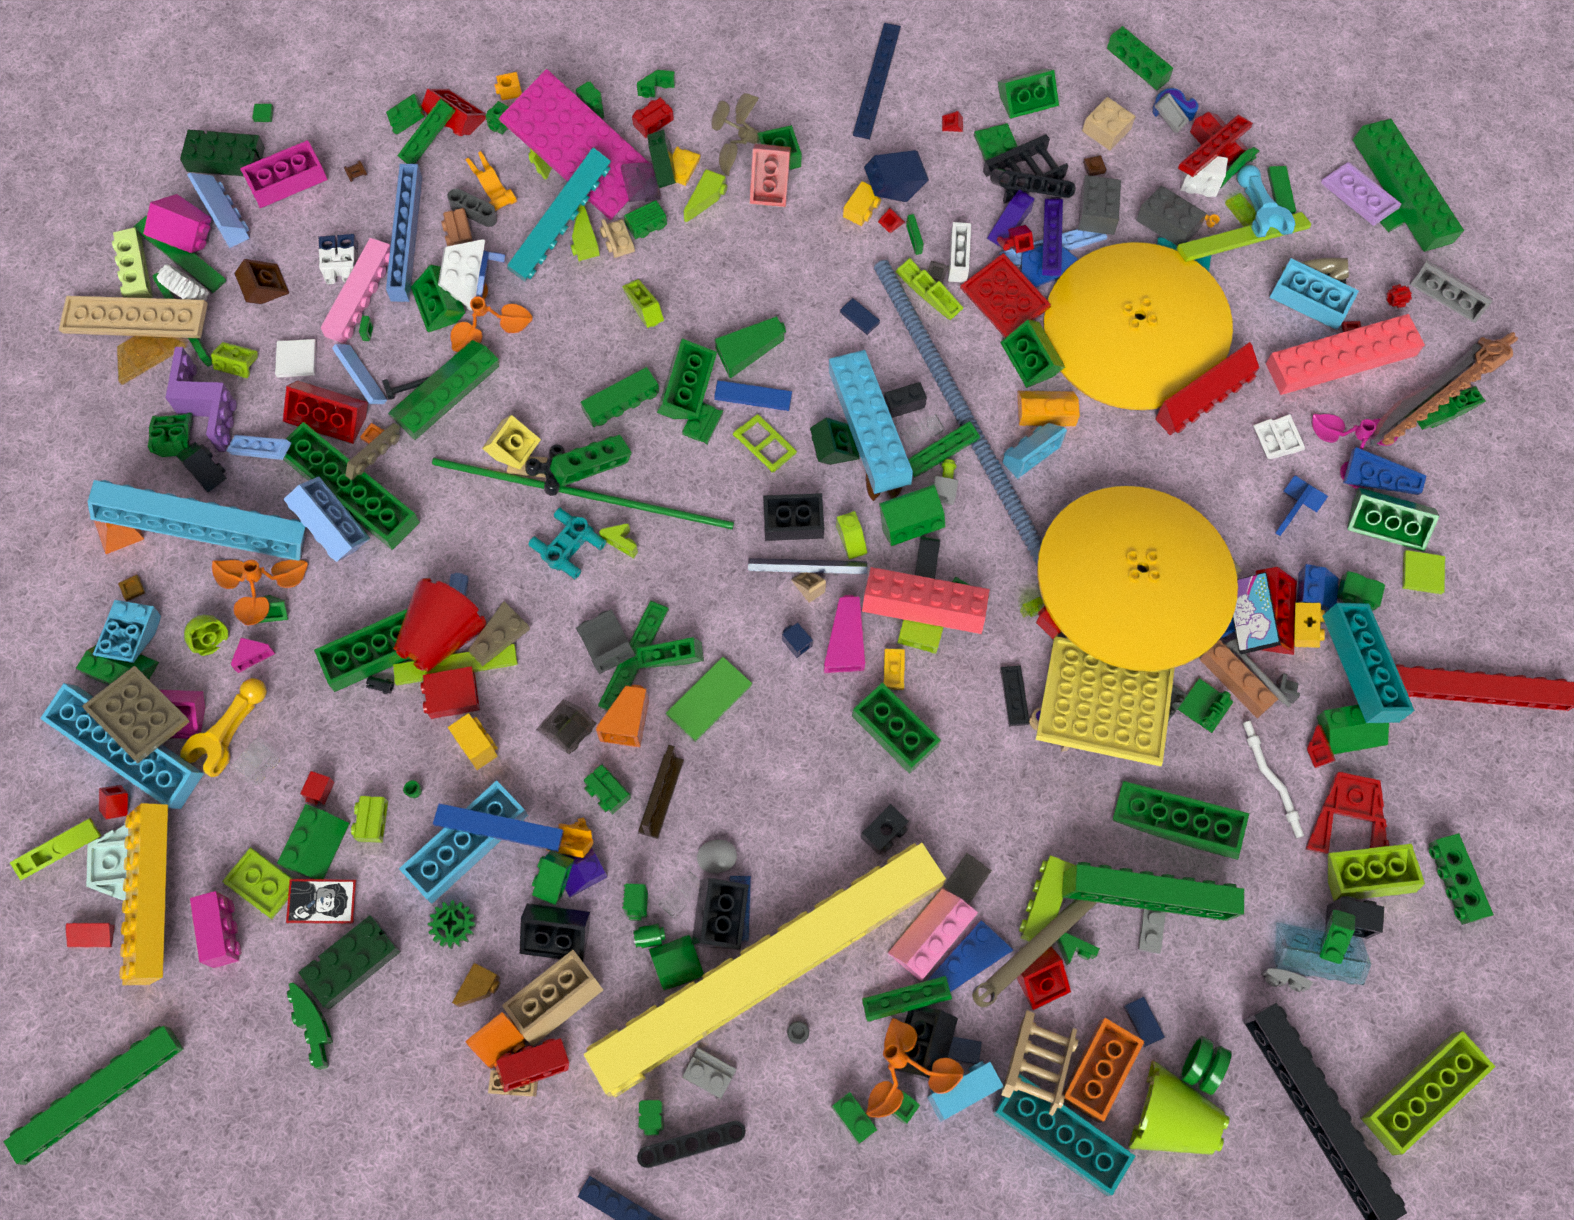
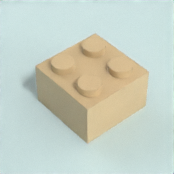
M1107 97L1086 118L1082 132L1110 151L1132 129L1136 116Z

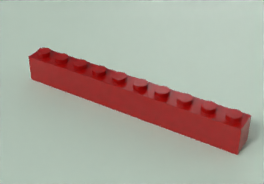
M1395 664L1409 697L1569 711L1574 708V682H1569L1567 679L1547 680L1546 677L1526 678L1525 675L1512 677L1506 676L1504 673L1489 675L1482 671L1467 673L1465 670L1445 671L1444 668L1425 669L1423 666L1410 668L1404 667L1402 664Z

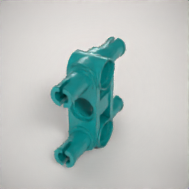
M560 507L555 511L554 518L566 527L550 545H546L536 536L530 539L528 545L541 555V559L550 568L557 571L562 570L575 580L581 574V569L569 561L584 542L588 541L598 550H602L607 541L594 532L593 527L587 523L585 518L572 516ZM578 527H584L582 531H576ZM552 556H559L557 560H551Z

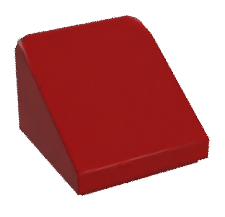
M959 111L942 116V131L963 132V117Z
M889 208L879 219L878 223L889 233H892L903 225L905 221L894 210Z

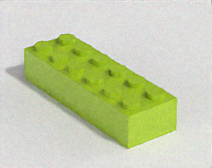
M1464 1031L1452 1033L1360 1119L1392 1155H1403L1496 1066Z

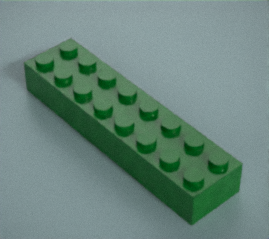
M1390 118L1363 125L1353 138V142L1383 189L1401 203L1398 211L1422 250L1426 252L1453 244L1464 232V229L1393 120Z
M304 422L286 438L291 445L283 460L308 481L320 477L351 516L391 550L420 523L412 510L365 472L357 475L353 480L346 477L347 463L350 460Z
M1078 862V864L1071 866V868L1063 872L1062 898L1223 921L1244 915V888H1237V885L1232 883L1216 885V882L1212 880L1196 882L1195 878L1191 877L1175 879L1174 875L1171 874L1155 876L1150 871L1134 873L1129 868L1114 870L1109 865L1093 867L1088 862Z

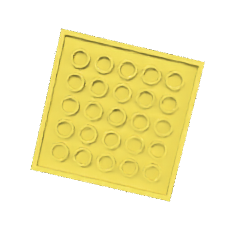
M1056 636L1053 640L1035 740L1162 766L1175 668L1161 671H1135L1120 668L1094 658L1069 639Z

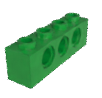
M1122 26L1110 36L1107 49L1155 90L1158 91L1169 82L1174 68L1125 27Z
M621 435L609 436L605 440L592 442L588 446L575 448L564 454H557L552 459L550 470L562 487L628 463L632 452Z
M1460 834L1436 839L1429 843V854L1432 859H1435L1438 866V876L1445 883L1446 895L1452 900L1455 907V917L1461 924L1464 925L1493 916L1490 904ZM1447 855L1452 858L1453 864L1448 861ZM1456 875L1461 879V884L1456 881ZM1464 896L1468 897L1470 905L1465 902Z

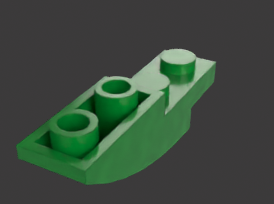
M1476 386L1460 391L1458 396L1450 397L1449 403L1439 405L1438 411L1428 413L1427 419L1417 421L1422 430L1429 427L1433 429L1485 403L1486 400Z
M293 982L288 983L290 990L287 991V997L293 1005L294 1011L291 1012L293 1024L301 1029L307 1028L304 1031L306 1043L310 1044L311 1048L309 1053L310 1064L319 1070L328 1068L324 1045L333 1043L326 1019L316 1002L302 987Z

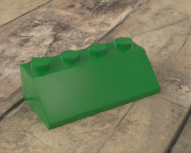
M683 338L676 347L657 409L658 414L672 419H698L716 359V351Z
M1359 487L1352 502L1347 530L1425 552L1440 516L1436 508Z

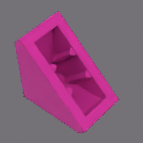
M241 638L231 661V666L237 673H240L274 655L275 652L268 644Z

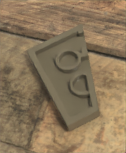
M503 601L469 648V652L483 667L530 630L529 625Z

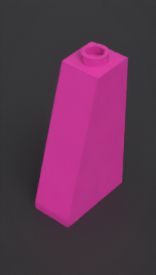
M845 595L839 598L825 658L824 673L864 671L865 669L860 596Z

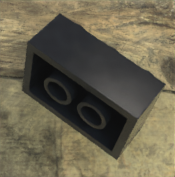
M822 493L763 496L765 541L824 539Z

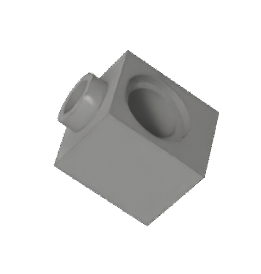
M935 476L934 483L930 482L929 486L935 485L941 503L954 505L958 480Z

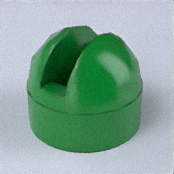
M411 780L404 785L403 791L409 798L415 799L421 795L422 787L417 781Z

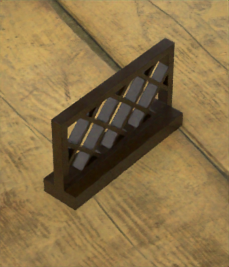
M668 745L666 754L663 755L638 834L659 839L684 763V759L677 758L675 746Z

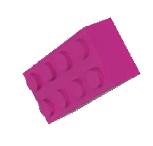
M308 140L240 168L260 208L328 180Z

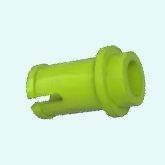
M944 460L941 464L943 468L942 477L953 479L954 469L957 468L954 460Z

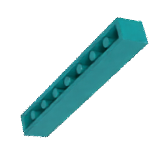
M595 148L591 149L508 263L507 269L524 282L528 278L530 280L537 272L535 268L538 263L540 265L544 263L548 257L546 252L549 249H554L558 243L556 239L559 234L562 236L569 228L567 223L570 219L572 221L575 220L579 214L578 208L581 205L585 206L590 199L588 194L591 190L596 191L600 185L599 179L602 176L606 177L611 170L609 167L611 161Z

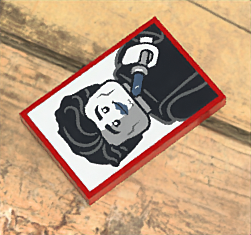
M290 879L286 923L354 924L357 880Z

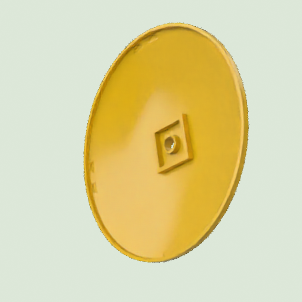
M1130 242L1110 245L1097 249L1074 262L1053 286L1048 297L1051 308L1045 311L1044 331L1065 365V368L1060 371L1064 377L1090 398L1122 409H1160L1164 401L1226 359L1232 342L1233 320L1231 309L1222 288L1215 278L1195 260L1185 262L1178 251L1150 243ZM1142 314L1145 316V319L1138 320L1135 315Z
M1115 486L1096 490L1076 499L1065 507L1052 521L1045 533L1038 553L1037 578L1039 590L1051 618L1063 634L1076 646L1094 658L1113 666L1135 671H1161L1185 665L1199 658L1217 643L1225 633L1235 612L1238 595L1237 573L1225 541L1215 527L1200 512L1182 500L1161 491L1137 486ZM1143 565L1146 567L1147 572H1140L1137 566Z

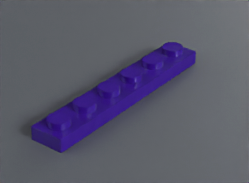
M1045 199L1042 275L1061 276L1063 199Z

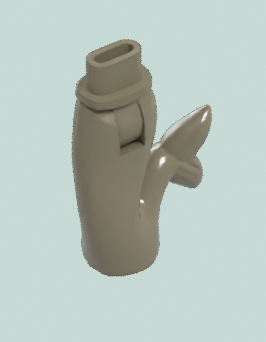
M1319 258L1300 262L1325 275L1330 273L1329 276L1338 281L1349 278L1348 258Z

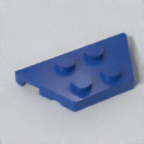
M1043 245L1023 252L1021 255V272L1035 288L1060 277L1042 275ZM1063 246L1061 275L1074 262L1079 260Z

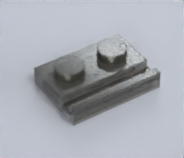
M966 853L944 884L943 889L958 896L969 905L992 870Z

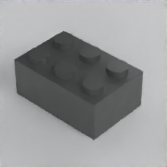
M1085 175L1080 195L1078 230L1110 235L1115 234L1119 221L1121 180Z
M1161 185L1141 205L1136 221L1178 246V244L1188 242L1201 229L1207 213Z

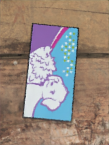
M1267 572L1237 579L1238 595L1233 622L1240 655L1280 646L1281 640Z

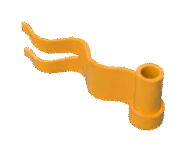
M481 151L478 154L485 172L478 170L469 158L465 159L472 172L480 181L484 191L491 199L489 203L494 206L495 211L508 204L512 205L517 202L512 190H506L503 187L494 169L489 165Z

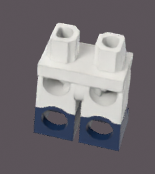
M335 235L318 236L319 268L326 284L336 283V276H342L343 282H346L357 262L358 241L355 235H337V238ZM350 240L351 242L344 243L343 241ZM331 241L333 244H325L324 242Z

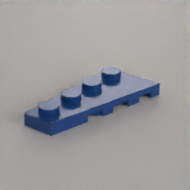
M1355 447L1351 452L1343 483L1419 495L1423 492L1427 476Z
M981 920L928 980L946 976L950 992H952L1011 953L1013 949Z

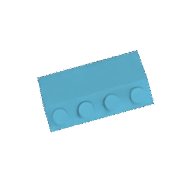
M1291 258L1269 298L1338 330L1359 290Z

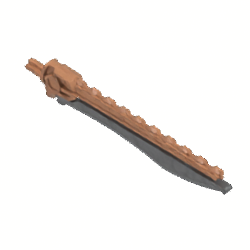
M1511 332L1502 339L1497 340L1481 337L1478 344H1474L1471 350L1442 375L1396 402L1377 424L1376 430L1370 437V445L1374 446L1381 440L1384 445L1394 443L1395 437L1405 435L1406 429L1416 427L1417 421L1427 419L1428 413L1438 411L1439 405L1449 403V398L1460 395L1461 389L1471 387V382L1481 380V374L1492 373L1506 361L1510 360L1513 357V349L1510 345L1518 340L1515 333Z

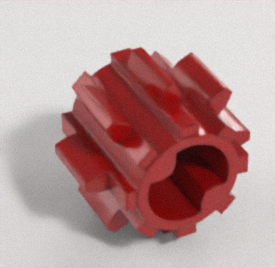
M1401 284L1395 285L1386 293V300L1389 306H1396L1397 309L1402 308L1412 300V293L1409 287L1401 286Z

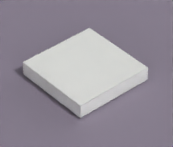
M316 340L277 341L276 377L314 376Z

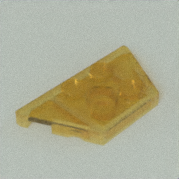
M134 336L117 346L118 380L121 385H124L173 356L175 347H183L184 349L187 347L182 341L173 337Z

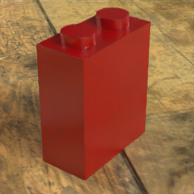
M472 666L423 675V682L420 683L422 694H425L426 701H423V710L431 719L480 710L476 675Z

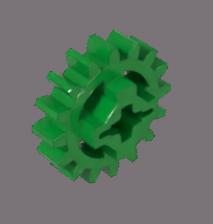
M451 900L449 906L442 902V909L435 907L436 915L430 914L433 922H428L427 924L433 928L429 931L430 935H435L433 941L435 943L440 941V946L443 948L448 943V948L453 949L455 943L458 947H461L462 940L468 943V934L474 935V932L470 929L471 927H476V923L471 922L475 915L468 914L471 909L468 906L464 908L462 902L456 906L454 900ZM458 911L464 915L465 920L458 918ZM453 920L456 922V925H452V929H450L447 925L451 924ZM438 929L446 931V938L441 936ZM461 930H464V931L457 937V934H458Z

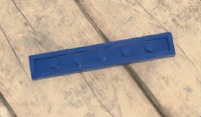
M440 803L438 804L433 821L434 826L559 852L564 833L563 829Z

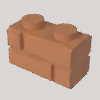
M461 208L455 211L444 212V220L441 223L444 232L447 231L448 233L445 236L447 247L472 242L473 239L465 209Z

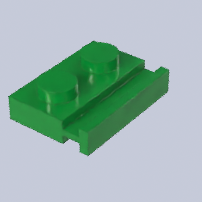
M412 94L386 112L390 125L393 128L392 131L396 135L425 117L417 95Z
M702 403L698 419H688L682 435L708 445L723 415V410H717L713 406Z

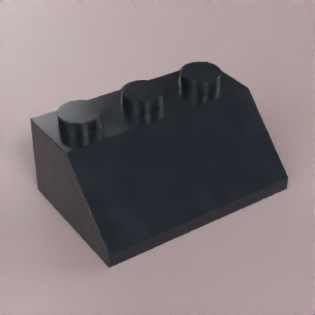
M714 878L700 880L692 945L741 950L749 885Z
M527 903L521 916L519 954L561 959L574 950L581 961L584 962L590 928V912Z
M926 1007L908 1011L905 1023L916 1030L917 1041L913 1049L905 1052V1054L925 1069L932 1071L933 1063L936 1060L948 1058L958 1018L945 1011ZM908 1062L904 1068L894 1069L895 1071L929 1081L930 1078L929 1075Z

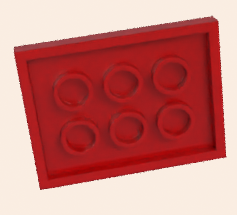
M1004 253L960 285V289L1005 338L1026 320L1033 321L1051 308V304Z

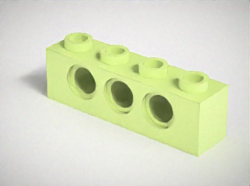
M135 227L113 232L114 240L112 241V246L117 253L115 261L120 271H117V274L122 282L120 290L123 297L153 298L142 237Z

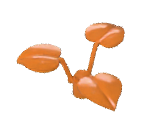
M485 283L483 298L477 296L470 301V307L474 312L472 314L473 325L471 326L468 322H460L451 331L452 350L459 352L472 340L481 343L482 332L475 328L477 316H484L487 312L492 313L501 319L500 326L507 333L522 331L531 323L533 317L527 309L517 304L504 305L501 309L502 315L496 313L484 301L488 295V286Z
M239 560L212 561V573L220 587L225 589L236 588L240 581H245V578L250 582L252 598L242 597L234 605L236 618L247 626L261 622L269 612L268 600L265 597L256 598L254 583L260 580L262 573L271 580H276L278 586L292 588L301 583L308 567L306 561L285 560L276 563L271 568V575L265 571L264 567L260 568L255 560H247L244 563Z
M892 1018L885 1036L883 1056L890 1063L888 1068L892 1075L893 1084L889 1081H883L873 1088L869 1096L866 1114L875 1118L886 1117L896 1112L901 1106L904 1095L901 1090L896 1089L898 1081L895 1068L901 1069L906 1066L907 1062L930 1076L928 1084L933 1092L944 1094L951 1091L963 1078L964 1070L962 1066L953 1059L941 1058L933 1063L932 1071H929L911 1060L905 1052L912 1050L915 1046L917 1032L912 1026Z

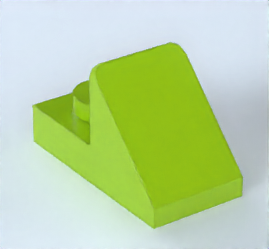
M628 523L600 530V536L608 544L633 559L637 555L636 543L630 538L625 539L630 532Z

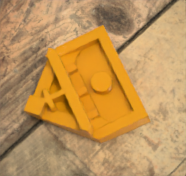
M585 818L577 819L578 822L570 825L558 824V828L563 829L564 833L559 852L557 853L584 858L593 846L592 833L586 825Z

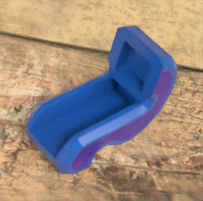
M1167 88L1157 95L1153 105L1155 117L1160 114L1155 105L1165 94L1169 93L1189 121L1195 118L1199 107L1198 102L1193 98L1187 101L1181 90Z

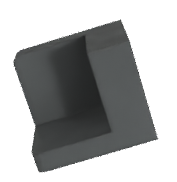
M1283 673L1276 681L1278 689L1289 699V703L1293 704L1300 697V693L1297 692L1299 683L1287 680V674Z

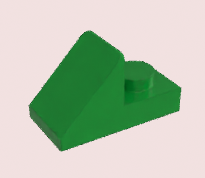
M1064 933L1056 941L1066 966L1070 964L1075 951L1078 952L1077 955L1079 957L1090 960V958L1094 959L1097 957L1100 948L1068 933Z

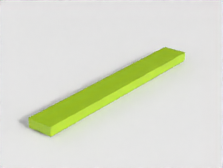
M1303 212L1292 214L1295 220V227L1292 233L1310 229L1311 222ZM1252 225L1178 244L1177 251L1187 262L1284 235L1278 229L1269 227L1266 237H1256L1251 228Z

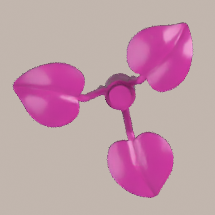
M1313 414L1312 427L1321 440L1330 443L1336 442L1339 436L1344 437L1356 431L1357 439L1362 441L1360 449L1363 450L1366 441L1372 436L1381 419H1364L1359 426L1354 425L1350 430L1343 432L1345 424L1338 416ZM1382 440L1377 443V444L1383 445V446H1390V445H1392V444L1384 445V444L1382 443ZM1349 461L1345 462L1340 468V475L1343 480ZM1348 484L1355 489H1358L1359 487L1363 489L1366 488L1364 486Z

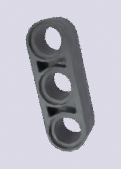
M452 189L448 192L447 198L453 211L463 208L467 218L486 227H492L497 223L496 211L492 204L460 189Z

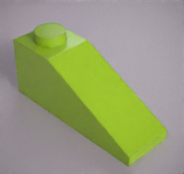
M707 169L705 170L683 211L685 222H689L719 201L721 195H725L728 188L726 176Z
M581 205L578 208L579 214L576 217L572 233L573 244L570 245L573 256L577 255L578 261L600 256L598 244L585 206Z
M639 279L622 286L636 313L647 328L654 327L664 321L659 302Z

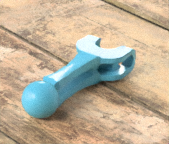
M1253 165L1242 167L1238 172L1237 181L1241 187L1246 188L1245 192L1254 205L1256 219L1253 221L1251 228L1256 237H1266L1269 227L1278 229L1282 235L1292 234L1295 220L1288 209L1278 206L1269 196L1262 183L1260 170Z

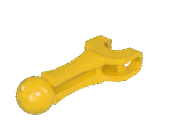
M256 678L245 680L239 688V694H236L225 714L205 733L191 736L182 747L180 757L189 763H193L203 754H207L208 757L203 765V770L208 776L217 777L230 761L228 747L237 728L255 708V704L262 702L266 697L267 689L265 684Z

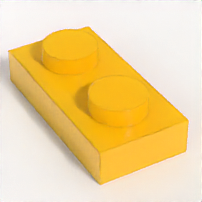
M884 649L883 683L890 690H904L905 649Z

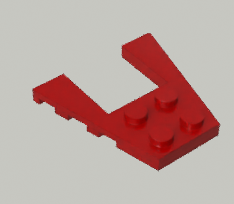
M1337 772L1305 850L1324 854L1329 853L1334 814L1373 822L1370 848L1389 846V840H1387L1386 835L1387 824L1383 814L1384 802L1381 781Z

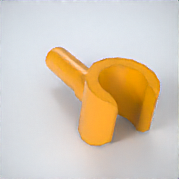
M1206 214V225L1210 228L1214 227L1215 223L1217 224L1220 221L1219 216L1216 214L1211 216Z

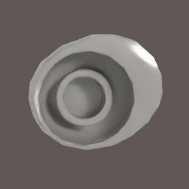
M720 839L703 844L697 854V861L701 869L710 873H722L729 870L737 859V852L733 844L727 840Z

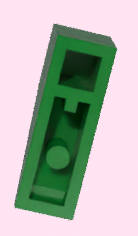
M694 637L637 648L638 667L640 669L687 665L704 661L702 642Z

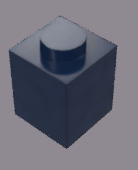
M798 622L793 626H787L783 630L782 641L796 658L813 646L812 638Z

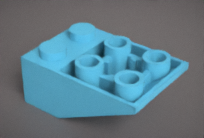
M114 600L93 655L134 662L154 637L161 615L154 606Z

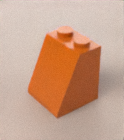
M94 520L105 554L144 540L140 529Z
M635 684L631 685V687L625 686L596 727L600 742L641 748L649 704L647 690L643 686Z

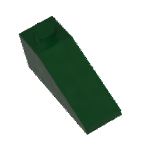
M665 130L648 134V146L658 187L662 188L675 184L672 147Z

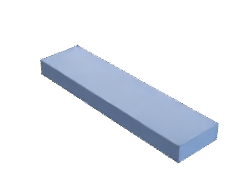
M335 344L332 348L368 403L385 404L387 398L352 347L345 344Z
M235 435L227 452L232 455L283 460L291 443L287 439Z

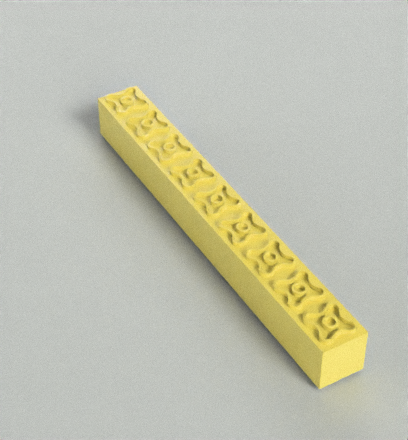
M914 843L888 859L884 867L877 866L851 883V887L847 890L842 888L830 897L817 903L812 912L807 913L805 911L793 920L780 926L775 935L770 936L768 934L756 943L743 949L740 952L741 955L735 960L729 958L716 968L708 971L702 976L703 980L698 983L693 981L664 999L665 1003L658 1008L654 1005L639 1016L631 1019L625 1024L626 1028L618 1031L616 1029L586 1048L587 1052L583 1055L605 1094L616 1098L645 1080L644 1075L938 890L943 886L946 878L923 843L919 845Z

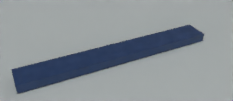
M884 23L853 131V136L869 140L871 138L901 30L899 25Z

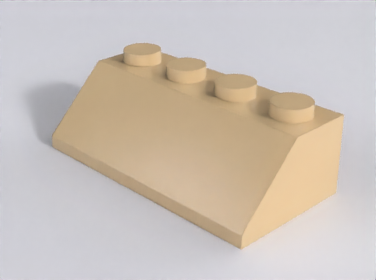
M572 950L502 1006L523 1037L531 1046H534L601 993L603 989L575 951Z

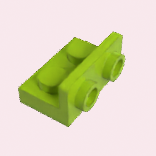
M222 342L211 353L213 369L248 378L250 376L249 367L258 358V351Z

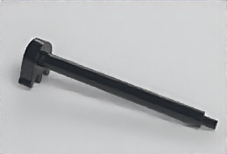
M429 377L390 388L388 379L382 380L388 400L394 399L393 394L416 388Z

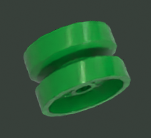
M1201 1035L1188 1053L1182 1067L1180 1079L1190 1085L1198 1082L1201 1091L1209 1095L1214 1094L1228 1070L1232 1051L1221 1045L1214 1048L1213 1041Z

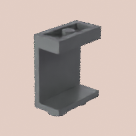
M612 609L601 612L597 617L584 621L580 626L576 627L599 674L636 656Z

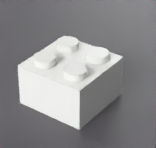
M1218 156L1194 177L1183 172L1180 191H1186L1189 194H1202L1206 197H1216L1226 175L1228 158Z

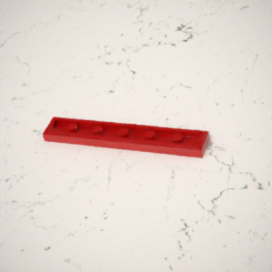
M1237 115L1179 164L1178 169L1194 177L1252 127L1253 123Z

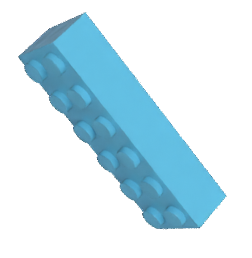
M497 780L465 808L523 821L528 816L525 809ZM443 828L403 864L399 870L433 904L501 840Z

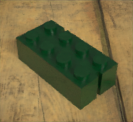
M188 129L180 161L187 172L244 176L240 168L263 159L265 147L259 135L207 131V134H205L202 130Z
M371 915L318 956L320 961L314 959L298 972L322 1006L327 1009L334 1007L401 952L392 939L386 935L387 933L379 922Z

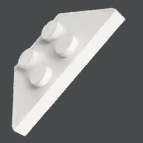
M483 239L448 246L443 251L438 285L445 291H448L453 298L461 301L470 311H473L470 307V301L476 297L485 244Z

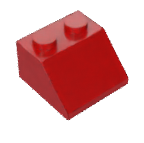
M1052 946L1017 977L1032 1010L1071 993L1063 960Z

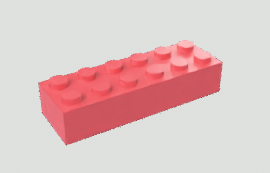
M871 567L864 594L862 612L982 634L990 589Z

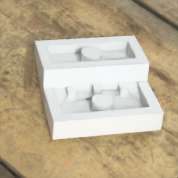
M1290 414L1276 420L1271 418L1253 425L1268 460L1305 450V446Z

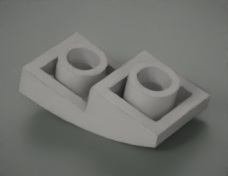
M1268 968L1261 973V976L1265 977V982L1269 985L1281 987L1288 982V986L1297 992L1309 990L1313 983L1299 974L1282 969Z

